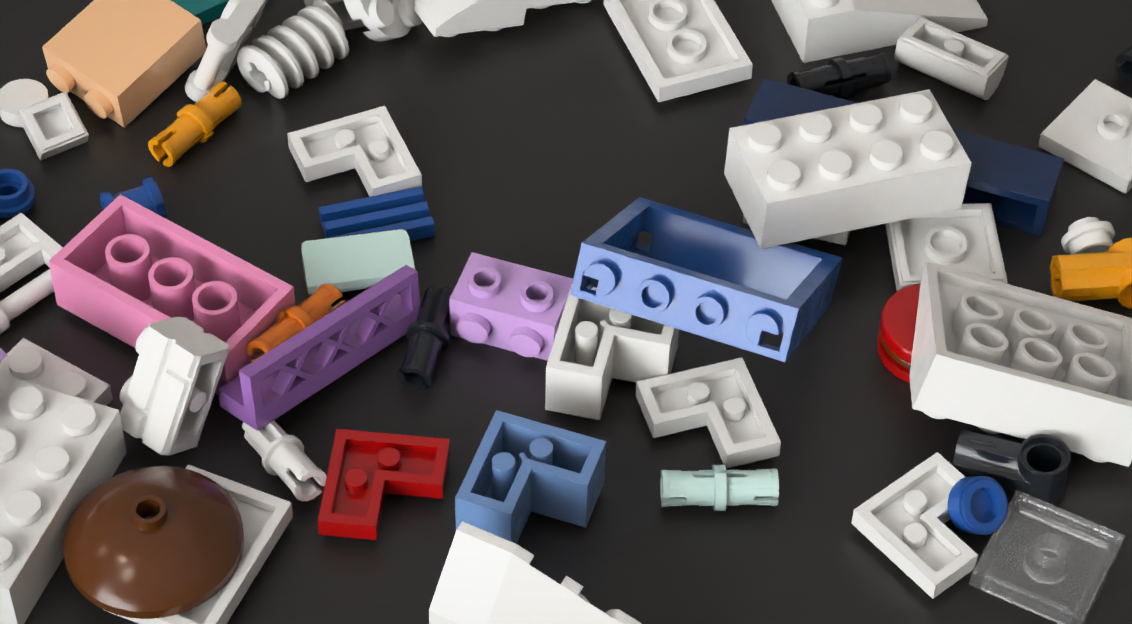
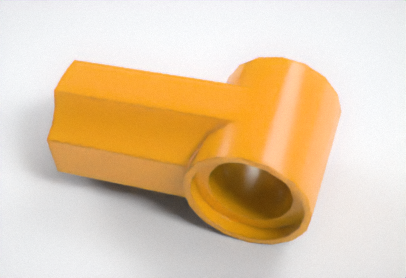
M1132 237L1114 243L1107 252L1052 256L1050 274L1053 297L1068 301L1117 298L1122 306L1132 309Z

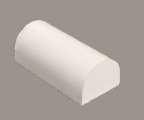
M922 17L898 38L894 55L897 62L983 100H988L997 89L1009 58L1008 55Z

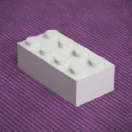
M928 89L729 128L724 175L760 249L961 208L971 161L933 94Z
M17 378L13 380L0 400V624L25 623L64 558L63 537L72 512L91 490L113 476L127 453L118 409Z

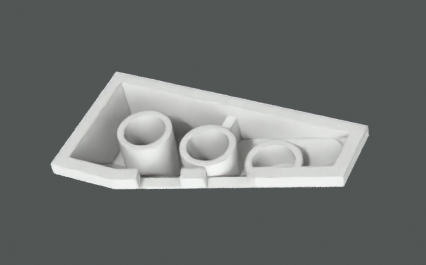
M771 0L803 63L897 45L898 38L920 17L955 32L987 27L988 22L977 0Z
M463 521L456 530L429 608V624H642L620 609H610L606 613L592 605L580 593L584 586L568 576L559 584L529 565L535 556L516 543Z

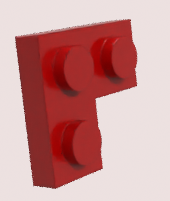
M336 429L318 516L319 535L377 540L385 494L443 499L450 459V439Z

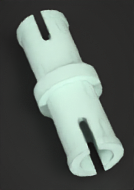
M713 465L712 470H661V507L699 505L713 506L714 511H726V506H778L777 468L726 470L725 465Z

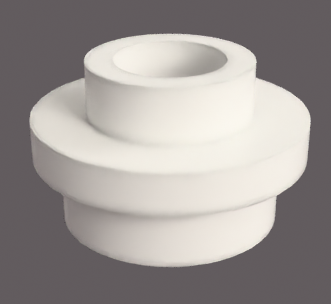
M1087 217L1075 221L1068 227V232L1062 237L1061 244L1063 250L1069 254L1107 252L1113 245L1112 239L1115 236V231L1110 222L1099 221L1096 217Z

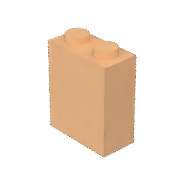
M94 0L43 45L42 49L48 67L46 71L47 77L61 92L66 91L67 93L72 92L84 100L88 108L98 117L103 119L109 117L125 128L205 53L206 44L201 20L171 0Z

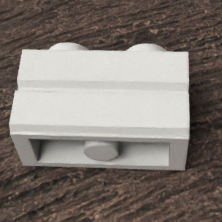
M177 316L149 323V326L142 331L136 342L135 348L139 357L133 375L125 382L120 392V401L123 403L120 413L122 429L134 438L143 439V444L160 455L170 456L197 447L230 345L211 333H204L202 327L186 317Z

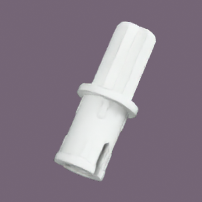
M275 420L258 431L243 422L244 438L262 457V465L267 473L278 475L292 491L296 499L300 501H309L320 495L322 490L310 478L313 477L319 485L325 486L327 476L304 453V445L298 437L287 435Z

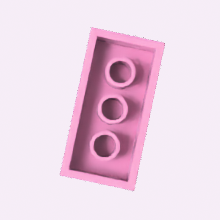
M121 194L48 261L57 305L134 348L136 347L138 337L149 326V323L177 316L186 317L202 327L204 333H211L230 345L215 391L216 394H218V388L239 376V370L250 364L251 359L263 351L259 349L253 355H248L247 344L277 322L278 314L288 306L290 308L296 306L294 286Z

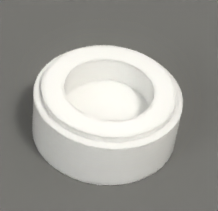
M18 79L4 85L0 89L1 119L8 125L23 127L18 119V110L49 98L47 88L42 83L32 79Z

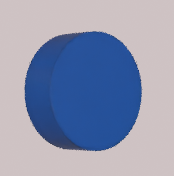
M969 476L960 479L952 487L948 497V513L954 526L961 532L970 535L991 534L998 530L1006 519L1008 511L1007 496L1003 487L995 479L987 476Z

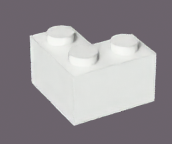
M570 288L546 365L545 410L600 420L612 378L637 382L671 374L678 348L679 329L571 296Z

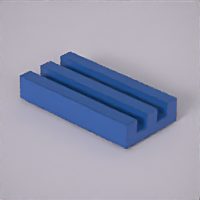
M422 187L319 207V219L325 238L398 229L406 230L410 241L435 236V223L432 216H429V207L427 201L424 202Z

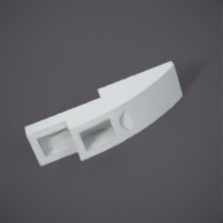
M592 0L415 1L414 11L434 37H454L461 33L484 30L499 31L502 28L524 25L527 8L544 9L551 5L574 2L589 3Z

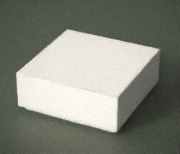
M66 91L18 110V119L40 161L88 142L89 134Z

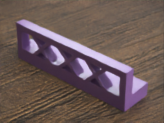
M408 265L403 266L240 369L239 376L217 389L220 407L258 431L404 336L409 325L416 322L421 307L418 271Z

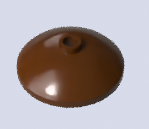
M151 466L133 469L111 477L99 484L76 506L67 522L63 537V554L66 568L79 592L90 602L108 612L139 619H154L177 615L209 600L231 579L239 565L244 548V531L241 515L237 505L227 491L209 477L198 472L171 466ZM155 516L153 518L145 519V517Z

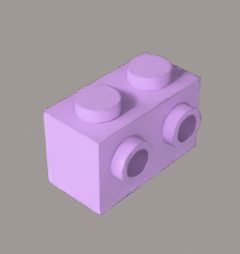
M472 252L449 299L450 335L464 338L472 343H483L513 351L524 357H535L548 361L573 278Z

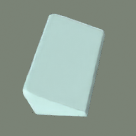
M404 229L309 240L301 244L304 278L308 294L311 295L319 286L325 283L335 286L340 292L368 289L405 265L415 269L409 235Z

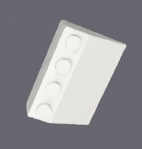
M930 262L925 263L921 276L909 374L912 409L922 411L924 414L935 419L948 418L971 424L991 434L1004 433L1023 439L1039 434L1052 435L1061 439L1071 452L1082 454L1095 462H1112L1127 467L1130 466L1132 462V318Z

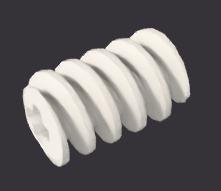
M323 0L314 1L312 6L301 9L297 16L287 18L281 26L273 27L268 31L267 35L254 39L251 45H246L238 50L237 65L242 77L258 92L268 91L278 99L286 97L289 92L288 86L293 89L299 88L303 85L304 77L312 79L318 76L319 67L323 69L333 66L334 58L340 60L348 56L349 46L341 19L327 2Z

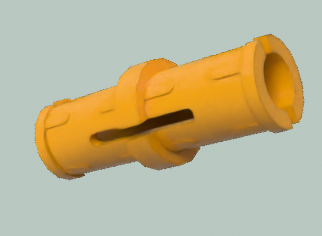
M220 81L194 105L187 104L177 112L179 117L148 142V147L153 157L160 163L168 155L163 161V165L171 167L199 141L205 143L214 135L212 130L241 107V97L235 88L230 86L222 93L227 88V83Z

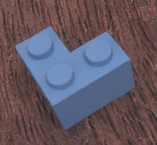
M496 410L455 497L456 530L463 521L517 544L531 512L586 528L605 482L606 441Z

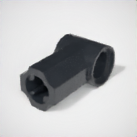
M964 427V429H961L952 465L965 477L987 476L995 479L1003 489L1015 492L1017 499L1029 508L1047 510L1059 505L1065 497L1071 453L1068 446L1061 439L1052 435L1039 434L1031 436L1025 441H1019Z

